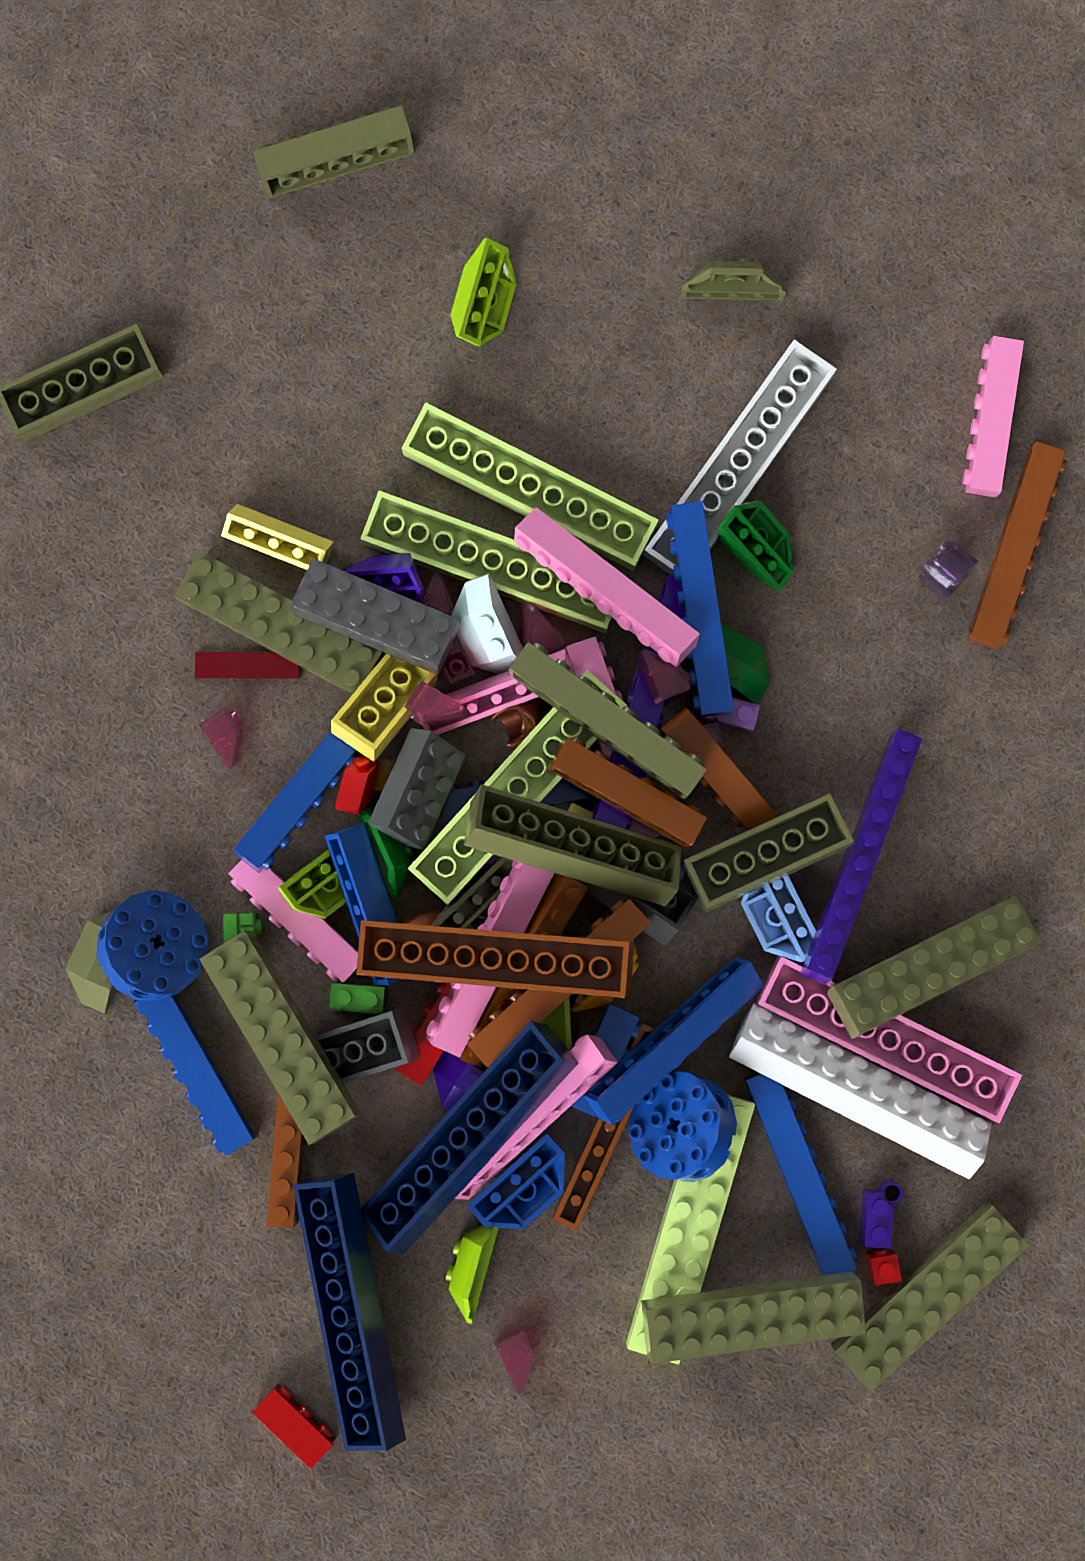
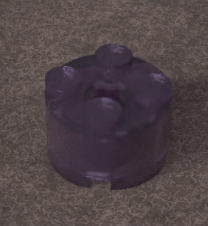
M949 539L938 550L939 553L935 557L936 560L930 559L921 569L922 572L918 576L921 579L920 582L944 602L968 577V571L971 568L974 569L979 562L955 541L951 542Z

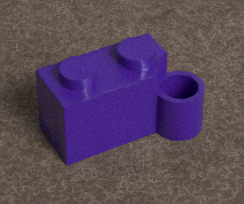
M892 1180L882 1182L878 1190L862 1189L860 1243L864 1247L892 1249L893 1204L899 1202L903 1196L901 1186ZM890 1185H894L897 1189L896 1195L893 1198H886L884 1194L885 1189Z

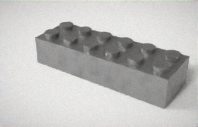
M314 558L291 603L293 614L436 675H439L460 629L459 619Z

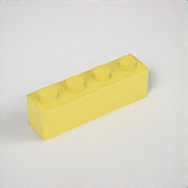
M239 504L228 512L221 535L306 570L313 558L327 564L334 543L331 540Z

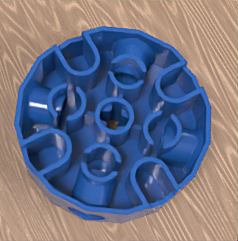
M149 890L131 895L106 917L98 932L96 955L100 966L103 967L104 973L110 978V983L118 991L135 1000L159 1001L178 994L200 975L204 967L200 958L208 954L209 937L201 916L189 902L169 892Z
M671 1071L661 1084L655 1086L644 1096L640 1103L634 1105L630 1115L628 1134L634 1154L641 1165L659 1178L696 1182L712 1176L726 1162L731 1152L728 1150L732 1144V1136L736 1135L737 1121L733 1103L722 1086L701 1075Z

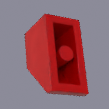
M358 755L345 769L335 804L336 810L359 815L379 792L371 789L378 764L377 759L373 762L366 756Z

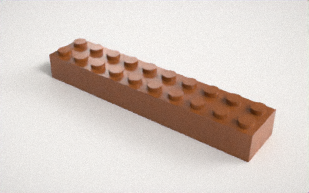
M361 920L356 975L630 998L635 942Z

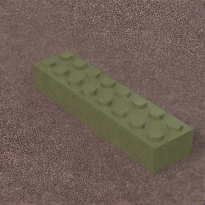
M201 551L196 555L174 595L183 604L297 664L353 695L385 655L382 651L294 615L290 599Z
M529 642L525 645L509 667V676L681 799L689 796L707 770L703 767L704 762L692 753L690 756H687L680 751L682 746L671 738L665 740L659 736L660 730L649 722L643 724L636 719L637 714L627 706L623 708L617 706L612 695L604 690L600 693L592 688L593 682L582 674L578 677L570 672L571 667L561 659L557 658L554 661L547 655L549 651L536 642L534 645Z
M482 784L470 802L464 846L662 906H666L679 890L681 846Z
M1015 895L834 985L827 991V994L851 1039H854L1042 943Z
M244 930L200 958L202 965L309 1145L317 1143L361 1115V1112L253 931Z
M986 1201L913 1268L902 1281L898 1282L864 1314L866 1334L839 1337L831 1344V1347L872 1392L1024 1252L1029 1245L999 1211Z
M852 1271L641 1300L646 1352L652 1364L866 1334L861 1280Z

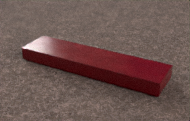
M195 652L196 679H300V666L274 652Z

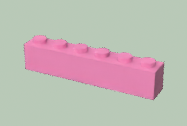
M993 336L988 344L985 343L983 346L981 358L985 359L984 369H980L978 375V384H981L980 394H976L974 409L978 411L977 417L972 420L970 434L974 435L973 444L968 445L966 459L970 460L969 469H965L962 484L966 485L965 493L995 498L1001 493L1024 344L1022 340Z
M565 649L548 655L554 661L559 658L571 667L570 672L575 675ZM508 670L420 704L418 716L424 730H429L439 735L539 696L509 676Z
M241 860L228 873L233 878L230 882L239 891L243 892L246 890L252 896L249 900L259 910L265 908L271 914L268 918L278 928L284 926L290 932L287 936L297 946L303 944L309 950L307 956L317 965L322 962L328 968L326 974L336 983L339 980L345 983L357 971L358 950L325 919L293 910L278 889L285 881L271 867L268 870L263 868L258 873Z

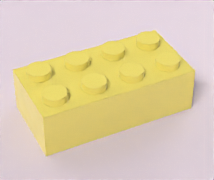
M386 653L331 720V732L375 762L436 686L437 675Z

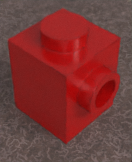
M876 1248L873 1249V1253L866 1254L870 1281L875 1286L902 1281L898 1257L893 1250Z

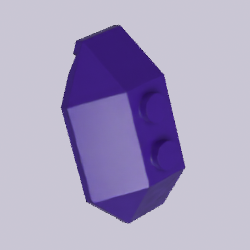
M410 553L372 556L342 569V571L422 604L423 584Z
M444 1051L433 1069L442 1108L450 1111L486 1069L476 1067L460 1060L458 1056Z

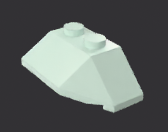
M488 573L464 584L451 616L459 619L460 629L457 636L471 666L501 674L509 670V667L520 654L523 647L493 580Z

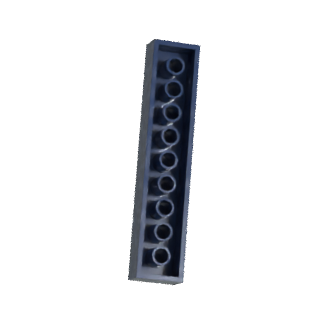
M530 1021L361 1208L363 1220L387 1253H405L578 1065V1061L547 1024Z
M354 1173L312 1177L293 1184L344 1450L388 1451L405 1441L406 1435Z

